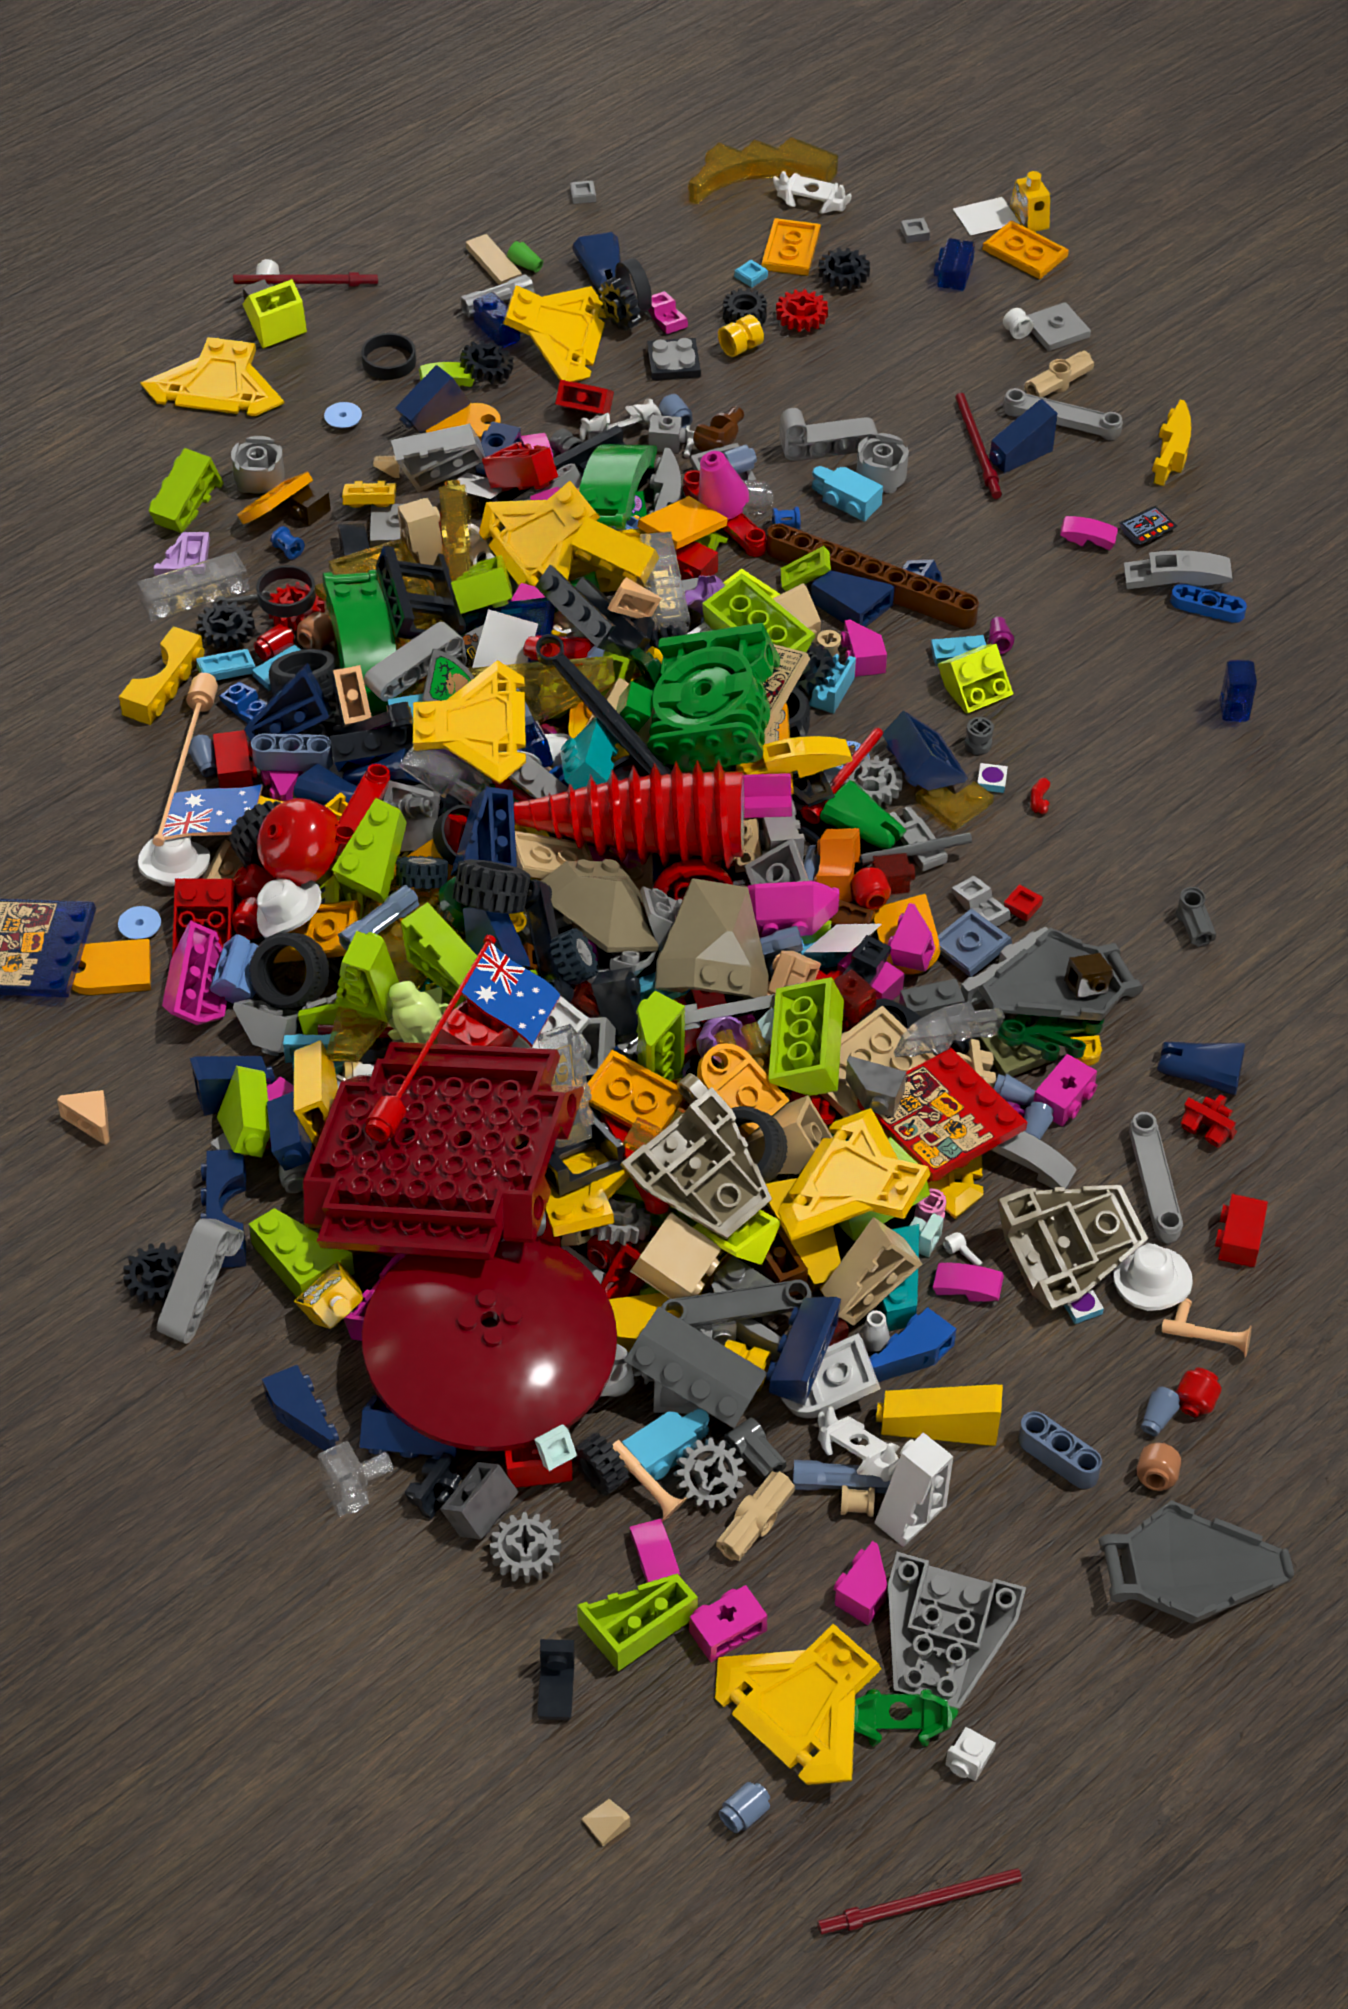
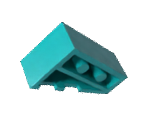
M596 717L574 739L569 738L561 747L560 755L564 778L574 789L587 786L590 774L596 784L607 782L610 772L614 767L611 757L612 755L616 756L618 753V749L615 747L617 741Z
M920 1224L892 1229L905 1238L919 1258ZM918 1269L876 1306L877 1311L882 1312L886 1317L888 1331L906 1328L908 1321L917 1312Z

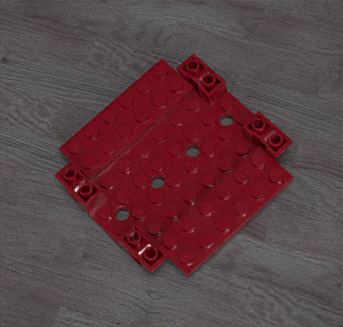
M390 1042L384 1059L377 1058L371 1076L359 1075L341 1081L303 1180L304 1224L309 1228H321L316 1240L320 1248L493 1260L502 1231L505 1241L535 1243L551 1194V1189L544 1177L556 1139H569L584 1093L583 1086H551L560 1060L558 1050L432 1044L400 1099L406 1108V1115L393 1137L388 1138L385 1142L375 1141L367 1135L365 1131L366 1120L381 1096L396 1095L426 1043ZM354 1132H358V1134L354 1138L346 1139V1137L352 1135ZM409 1135H414L412 1140L402 1143V1140L408 1138ZM466 1138H471L468 1144L464 1146H458V1144L463 1142ZM522 1142H529L526 1147L522 1149H515V1147L519 1146Z

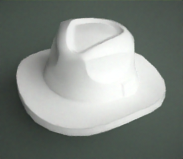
M191 836L167 839L164 841L163 846H155L153 839H151L139 854L138 867L140 873L146 878L159 882L163 886L171 887L175 886V878L198 879L209 865L210 852L202 845L191 841Z
M276 879L266 883L256 900L258 906L257 923L260 933L265 938H268L274 934L292 931L309 921L321 904L319 885L310 880L299 887L290 879Z
M1151 1243L1137 1248L1134 1254L1130 1255L1113 1270L1114 1284L1121 1297L1132 1306L1146 1311L1162 1310L1184 1301L1191 1293L1193 1285L1192 1273L1187 1262L1176 1252Z

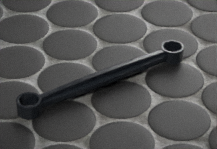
M546 634L540 637L536 643L538 660L543 665L554 666L599 722L648 775H650L654 763L661 775L669 774L614 707L564 655L563 641L554 634ZM553 643L560 648V652L556 656L546 657L540 653L542 646Z

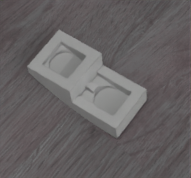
M972 876L952 887V893L966 911L972 908L996 927L1011 919L1010 910L992 897L991 888L977 877Z

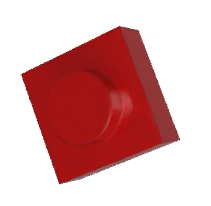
M1019 884L1004 901V906L1010 910V913L1027 922L1041 907L1043 897Z

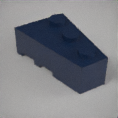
M486 787L473 799L450 876H456L459 862L469 859L492 861L517 867L513 790Z

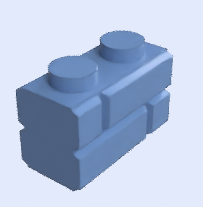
M240 934L228 940L223 945L210 991L220 997H225V1000L233 1005L234 1002L252 999L256 991H254L251 985L252 982H250L249 965H251V957L254 955L253 952L258 945L250 943V940Z

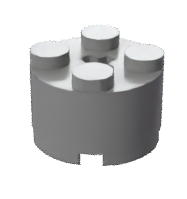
M879 433L876 434V438L869 440L866 437L858 446L856 473L883 485L885 493H894L897 487L906 480L908 447L903 445L902 439L892 434Z
M252 436L246 438L245 443L239 445L238 442L231 451L233 474L240 492L267 493L284 481L285 470L282 448L280 445L278 447L273 439L265 436Z

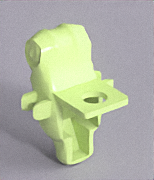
M403 981L392 985L389 990V997L393 1002V1018L389 1020V1025L394 1030L389 1031L388 1035L393 1040L403 1039L407 1043H426L435 1029V1025L439 1022L449 1005L447 1003L443 1004V989L438 987L420 992L411 981ZM437 1037L433 1044H437Z

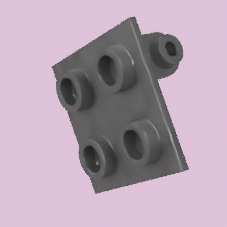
M440 796L385 801L400 809L407 822L400 853L414 852L433 839V827L438 819Z

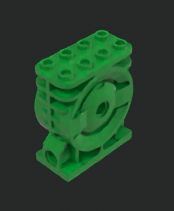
M756 623L659 639L658 648L663 655L660 671L661 677L653 692L655 714L652 716V725L649 730L650 737L647 743V747L653 755L663 763V766L669 767L670 771H672L675 762H677L681 772L693 771L697 760L701 769L715 768L718 759L722 767L759 761L763 756L764 732L768 726L771 713L763 683L773 675V669L780 666L781 659L764 624Z

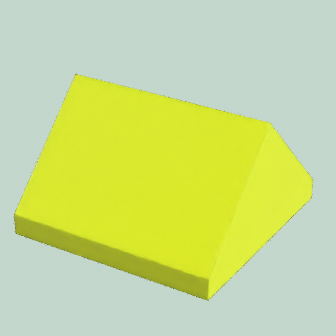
M760 1210L727 1239L700 1223L693 1226V1228L735 1257L762 1265L780 1227V1220Z

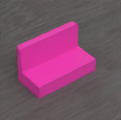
M789 773L744 775L745 818L792 817L791 775Z

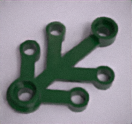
M1017 1014L1015 1020L1003 1022L998 1028L997 1036L1008 1046L1024 1044L1040 1050L1041 1057L1047 1061L1057 1060L1060 1051L1058 1045L1066 1047L1068 1055L1074 1058H1081L1084 1056L1086 1044L1081 1040L1071 1039L1061 1034L1081 1032L1084 1036H1095L1101 1032L1104 1018L1102 1021L1080 1019V1022L1051 1025V1023L1058 1022L1060 1017L1041 1016L1034 1027H1025L1033 1024L1035 1015ZM1034 1037H1040L1050 1042H1044Z

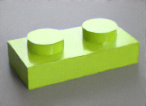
M822 546L782 567V588L787 592L831 571L829 551Z

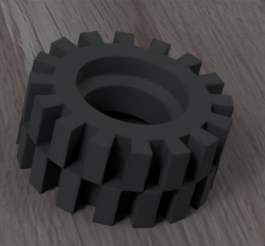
M739 288L738 292L732 290L731 295L727 294L723 300V319L725 324L736 323V320L749 314L759 321L761 327L762 323L766 322L767 300L762 293L758 295L757 290L751 292V288H746V291Z
M592 1433L574 1447L577 1456L573 1460L579 1466L577 1469L580 1473L584 1474L586 1482L589 1481L591 1487L594 1490L597 1489L599 1494L603 1493L604 1496H607L629 1479L627 1475L628 1469L624 1467L626 1465L624 1460L619 1458V1452L615 1451L613 1445L610 1442L607 1443L606 1438L600 1436L599 1433Z

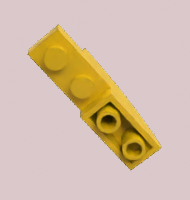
M1181 399L1176 408L1170 409L1167 418L1168 423H1163L1159 433V438H1162L1161 457H1156L1152 472H1155L1154 483L1164 486L1171 471L1182 473L1188 454L1191 437V417L1186 402Z
M808 736L788 738L764 744L763 756L759 761L737 764V768L744 775L785 774L797 770L799 778L826 769L841 766L853 761L845 739Z

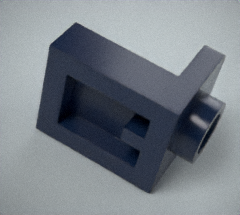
M934 559L907 560L903 566L905 570L940 583L942 582L941 572L938 570Z

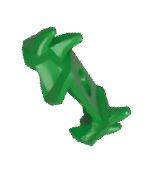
M870 1689L864 1696L855 1699L854 1731L867 1736L870 1745L873 1747L882 1740V1735L875 1729H923L919 1734V1741L923 1746L927 1747L931 1737L951 1728L952 1721L956 1719L959 1710L956 1707H950L947 1700L933 1695L929 1689H923L920 1694H880L877 1689ZM903 1702L908 1708H912V1714H908L903 1720H894L889 1714V1709L892 1704Z

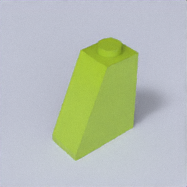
M236 1066L217 1115V1119L233 1152L261 1158L270 1137L267 1109L268 1093L264 1071Z

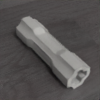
M525 274L484 291H475L461 296L460 302L464 315L470 318L484 313L488 309L510 302L516 285L535 293L531 278Z

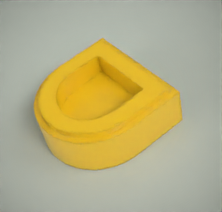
M1099 1035L1070 1037L1071 1039L1081 1040L1086 1044L1084 1056L1075 1059L1088 1066L1094 1065L1100 1060L1102 1046Z

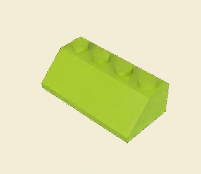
M742 573L702 603L704 622L712 630L763 623L773 644L802 652H807L815 638V633Z
M832 977L776 989L768 1077L770 1083L808 1096L838 1091L844 999Z
M654 991L648 999H643L640 1002L636 1011L638 1015V1027L636 1030L638 1033L636 1049L638 1052V1064L672 1081L684 1067L685 1006Z

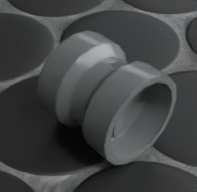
M565 428L557 430L549 442L551 449L558 454H562L583 443L579 438L573 437L572 433Z
M975 717L967 723L965 748L969 753L984 755L991 750L994 725L989 719Z

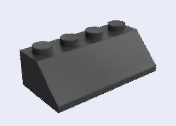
M661 1307L656 1309L624 1360L733 1428L736 1427L767 1375V1372Z

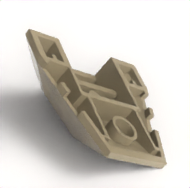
M585 859L566 861L541 880L551 887L553 909H557L564 915L563 921L567 924L576 923L583 929V935L605 952L658 951L659 945L654 938L641 893L618 862L611 859L603 861H589Z
M691 879L677 911L678 915L668 932V938L663 950L657 958L654 989L683 993L689 989L738 996L737 1001L767 996L769 976L748 887Z
M712 1087L693 1102L685 1113L648 1144H643L621 1163V1166L642 1189L725 1239L731 1236L772 1200L758 1166L754 1164L747 1149L746 1139L742 1137L738 1129L733 1110Z
M1122 1185L1083 1186L1079 1189L1055 1187L1053 1190L1026 1188L998 1199L1004 1239L1031 1294L1050 1311L1079 1300L1148 1240Z

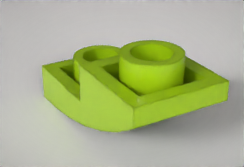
M459 362L430 363L419 368L420 380L435 365H438L453 377L458 386L472 387L474 379L471 378L472 374H465V368L460 367Z

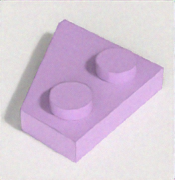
M183 532L176 540V543L165 552L166 558L163 562L154 565L155 576H205L210 543L209 532Z

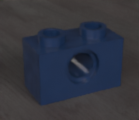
M492 421L488 430L483 432L481 438L485 457L516 442H521V428ZM483 462L477 464L476 473L486 475Z

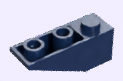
M294 1365L263 1378L264 1394L277 1421L332 1457L336 1456L335 1442L339 1441V1436L334 1424H327L324 1418L327 1416L321 1399L315 1400L312 1394L314 1386L309 1375H302L298 1365Z

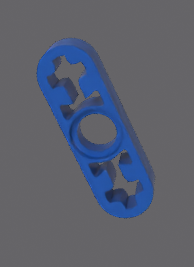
M1188 584L1174 586L1170 600L1171 604L1177 609L1231 623L1242 621L1245 618L1247 608L1246 602L1239 597ZM1206 600L1212 601L1215 605L1207 606L1202 602Z

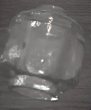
M744 480L743 482L749 491V502L743 507V513L764 514L767 511L768 505H773V490H769L767 483L763 480Z

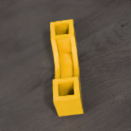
M174 626L160 643L162 659L166 667L152 677L132 679L119 695L123 716L151 725L155 718L162 714L164 706L171 698L175 697L183 681L189 678L191 671L196 666V658L204 657L205 650L201 635Z

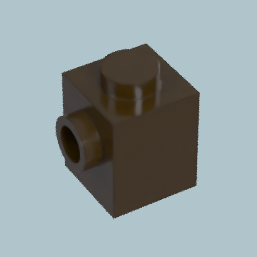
M313 481L289 497L291 515L307 526H311L331 511L329 491Z
M1101 953L1069 957L1064 981L1076 998L1108 993L1110 981L1113 978V969Z

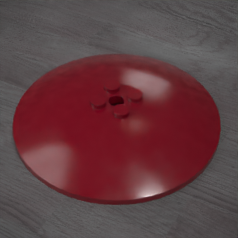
M536 1237L535 1243L499 1241L493 1260L406 1255L388 1271L372 1294L363 1321L362 1349L366 1371L376 1393L386 1407L411 1429L439 1443L456 1448L475 1451H502L536 1444L534 1439L562 1424L569 1428L584 1416L598 1400L611 1376L617 1350V1328L608 1296L592 1272L563 1248ZM487 1318H493L498 1321V1325L488 1328L482 1325L481 1322Z

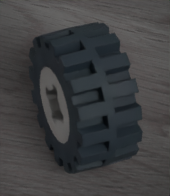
M405 856L398 858L396 861V884L400 886L407 885L409 888L415 887L416 889H435L447 882L448 861L445 859L430 856Z
M574 928L551 940V954L555 959L553 961L558 966L559 973L563 974L564 980H568L570 985H578L597 975L598 962L595 960L597 958L596 954L593 953L592 945H589L587 937H584L581 931Z

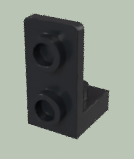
M540 1639L541 1668L538 1718L542 1720H571L575 1668L574 1640Z

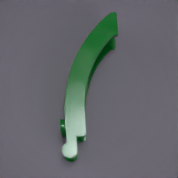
M603 444L594 450L584 470L579 492L600 516L597 520L598 522L606 526H615L616 529H625L626 522L630 521L640 480L647 468H654L657 446Z
M368 570L367 573L332 575V572L323 573L322 579L326 593V606L336 637L341 669L360 665L364 679L368 670L397 651L391 619L378 580L377 570ZM365 686L371 716L387 712L386 706H388V701H382ZM402 692L394 698L402 697Z

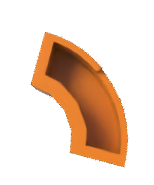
M859 828L826 829L817 842L820 865L814 881L825 884L830 888H838L840 900L853 902L854 895L851 890V880L854 876L855 863H860Z

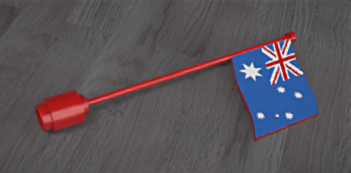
M486 935L483 939L484 945L396 1095L381 1096L369 1114L365 1127L367 1135L378 1142H385L388 1138L393 1137L406 1115V1108L400 1099L461 995L483 1014L514 1031L532 1048L559 1001L561 994L543 978L512 961L494 946L496 942L495 937Z

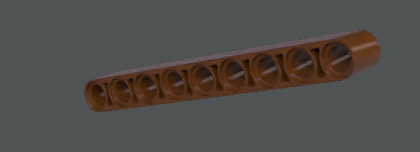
M773 524L767 530L766 550L768 555L790 564L824 546L830 553L831 571L891 584L894 586L893 603L962 629H970L977 623L979 601L976 596L784 524Z

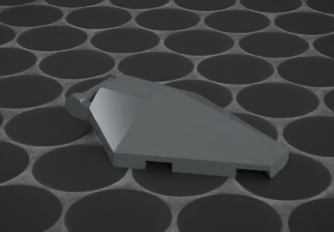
M1049 928L1036 939L1035 944L1027 950L1024 948L996 970L992 978L980 985L979 991L992 1012L1102 1021L1123 996H1137L1143 991V986L1139 980L1134 979L1120 957L1121 951L1115 943L1099 947L1082 943L1081 939L1073 938L1071 935ZM1101 953L1108 964V961L1111 962L1123 983L1120 982L1113 970V978L1110 981L1108 993L1076 998L1064 981L1069 957Z
M1172 1500L1128 1534H1107L1101 1536L1098 1540L1100 1550L1105 1553L1111 1587L1109 1588L1111 1601L1124 1602L1128 1599H1134L1192 1624L1290 1582L1294 1576L1288 1548L1281 1549L1263 1542V1536L1215 1518L1212 1522L1194 1515L1195 1509ZM1118 1549H1122L1121 1563H1122V1568H1123V1572H1124V1577H1125V1582H1126V1584H1124L1123 1574H1122L1121 1565H1120V1560H1119L1118 1551H1117Z

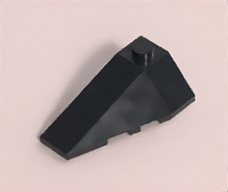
M800 720L789 724L790 738L807 737ZM797 770L792 772L794 795L808 807L835 797L824 771L799 778Z

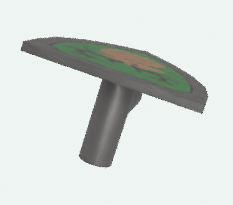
M433 648L422 701L447 700L473 680L474 676L458 659Z

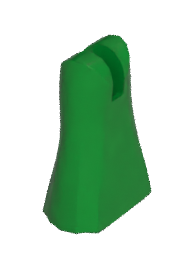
M851 780L834 794V798L826 802L820 814V820L823 823L835 828H859L860 838L881 850L890 849L895 844V841H898L907 831L860 786Z

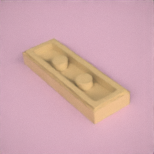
M487 234L466 241V249L498 285L522 276L518 268Z

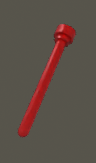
M875 728L852 755L853 761L846 763L829 783L834 794L883 736L881 728ZM827 801L812 807H808L805 804L801 809L803 818L811 824H818L821 821V811Z

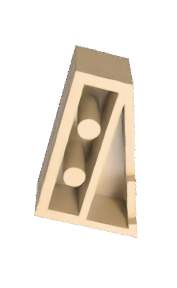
M428 498L398 506L401 552L404 561L434 565L438 553L444 555L442 536L438 523L441 519L437 507H432ZM410 577L418 591L435 590L430 580Z
M873 1217L821 1291L825 1297L841 1298L839 1317L854 1326L918 1269L922 1262L905 1238Z

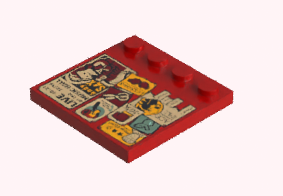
M952 1048L906 1072L905 1092L894 1117L874 1112L885 1135L888 1138L891 1137L918 1164L928 1166L930 1172L929 1179L932 1182L1027 1129V1121ZM857 1098V1107L861 1111L866 1110Z

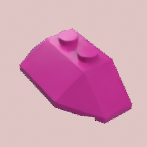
M800 881L763 883L748 886L760 938L793 926L798 927L800 936L813 935L838 912L839 889L835 887L830 888L822 883Z
M193 921L188 923L170 961L162 1006L176 1017L195 1025H201L222 1019L225 1016L227 1000H225V997H220L210 991L222 952L217 932Z

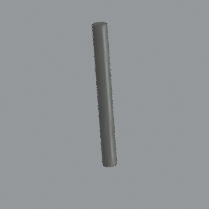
M968 832L860 855L862 865H868L972 843V836Z

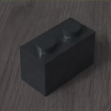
M632 967L598 972L591 986L601 1017H606L616 1028L615 1036L637 1033L638 1015L636 1011L642 1001L640 997L641 986L639 979L634 977Z

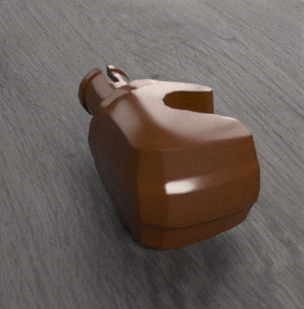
M733 406L727 414L717 413L711 419L710 426L699 424L693 436L695 447L705 452L732 444L739 432L737 424L745 416L744 411L740 407L737 409V406Z

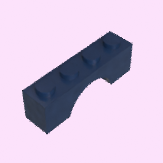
M232 1149L207 1151V1163H201L202 1181H206V1188H201L202 1206H206V1213H201V1219H217L244 1232V1239L240 1249L234 1256H225L221 1268L246 1266L244 1225L228 1218L223 1213L225 1205L231 1198L246 1191V1163L244 1154L235 1153Z

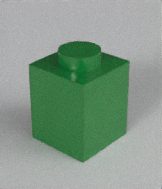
M631 681L619 696L616 711L633 730L639 732L651 717L654 691Z

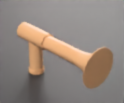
M1188 1298L1178 1303L1175 1320H1163L1162 1333L1226 1343L1239 1348L1244 1353L1245 1358L1247 1356L1251 1337V1325L1243 1332H1226L1186 1323L1189 1309L1192 1305V1301Z
M620 1440L613 1444V1449L619 1452V1458L624 1460L626 1464L624 1467L640 1481L660 1504L664 1516L662 1522L665 1521L687 1498L678 1499L668 1494L641 1466V1463Z

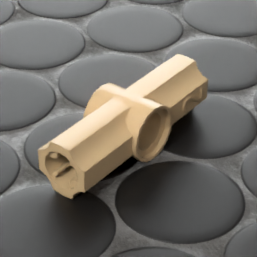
M1084 350L1066 360H1053L1050 362L1048 370L1025 382L1024 389L1027 394L1042 398L1052 392L1066 391L1071 381L1093 369L1094 362L1091 359V355Z
M772 1471L753 1496L748 1495L743 1499L736 1510L734 1520L716 1541V1547L726 1558L731 1561H740L759 1536L764 1537L775 1523L778 1511L795 1491V1485L790 1481L789 1477L780 1471Z

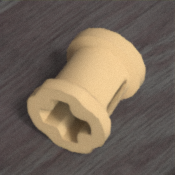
M833 630L820 632L817 636L818 645L822 644L825 649H828L832 657L838 654L840 658V653L838 652V646L841 643L840 635Z
M842 1485L841 1515H846L847 1512L867 1513L868 1517H873L875 1487H870L868 1490L848 1489L847 1486Z

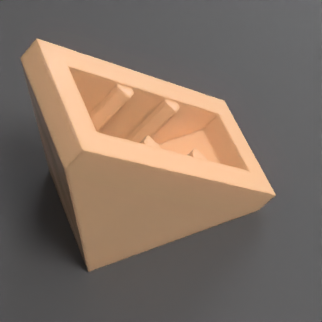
M626 577L615 593L608 609L612 612L634 618L652 617L661 598Z
M103 1090L61 1095L57 1099L61 1118L104 1145L110 1142L107 1105Z

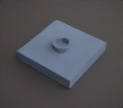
M972 908L938 935L940 955L969 977L976 974L997 957L1005 946L1012 944L1010 936Z

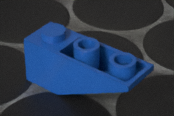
M928 1307L920 1315L915 1314L912 1316L906 1328L899 1335L896 1333L888 1340L884 1350L879 1354H873L869 1358L878 1382L935 1365L954 1346L957 1329Z

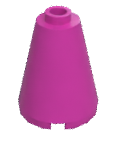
M710 451L703 455L700 461L698 501L728 519H732L740 515L745 504H748L749 491L725 455L720 451Z

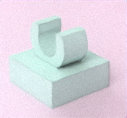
M932 1213L927 1223L921 1218L914 1217L910 1226L920 1224L919 1254L930 1257L942 1235L943 1217Z
M563 1424L534 1439L543 1466L549 1471L577 1456L569 1430Z

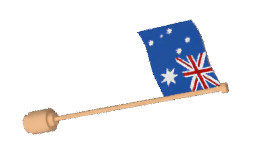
M199 673L191 681L186 701L189 707L194 710L160 828L158 834L153 838L155 846H163L164 841L167 839L188 836L231 835L232 826L237 824L236 820L242 817L246 810H251L259 802L262 784L243 788L199 789L176 793L199 712H205L212 708L218 685L216 679L209 673Z

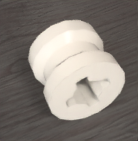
M1021 308L1010 310L1003 318L1004 327L1010 330L1011 335L1015 339L1026 337L1033 329V321L1026 316Z

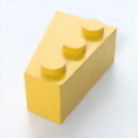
M587 516L571 542L576 552L575 555L581 561L599 567L609 573L617 574L623 579L627 577L635 583L645 585L659 559L656 549Z

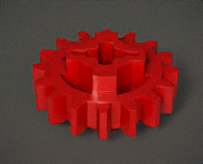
M794 289V294L785 292V297H779V302L776 303V319L781 320V326L788 324V330L795 327L797 332H801L804 328L810 332V327L819 329V323L825 324L826 318H828V302L823 301V295L816 296V291L808 293L806 289H803L802 292Z
M296 582L295 586L286 583L285 589L277 587V594L270 593V600L268 601L277 604L295 603L309 594L310 587L307 584L301 587L299 582ZM316 587V600L313 606L301 615L282 618L268 614L269 619H273L275 626L278 624L284 627L290 626L292 631H296L298 624L312 613L325 612L323 594H319Z

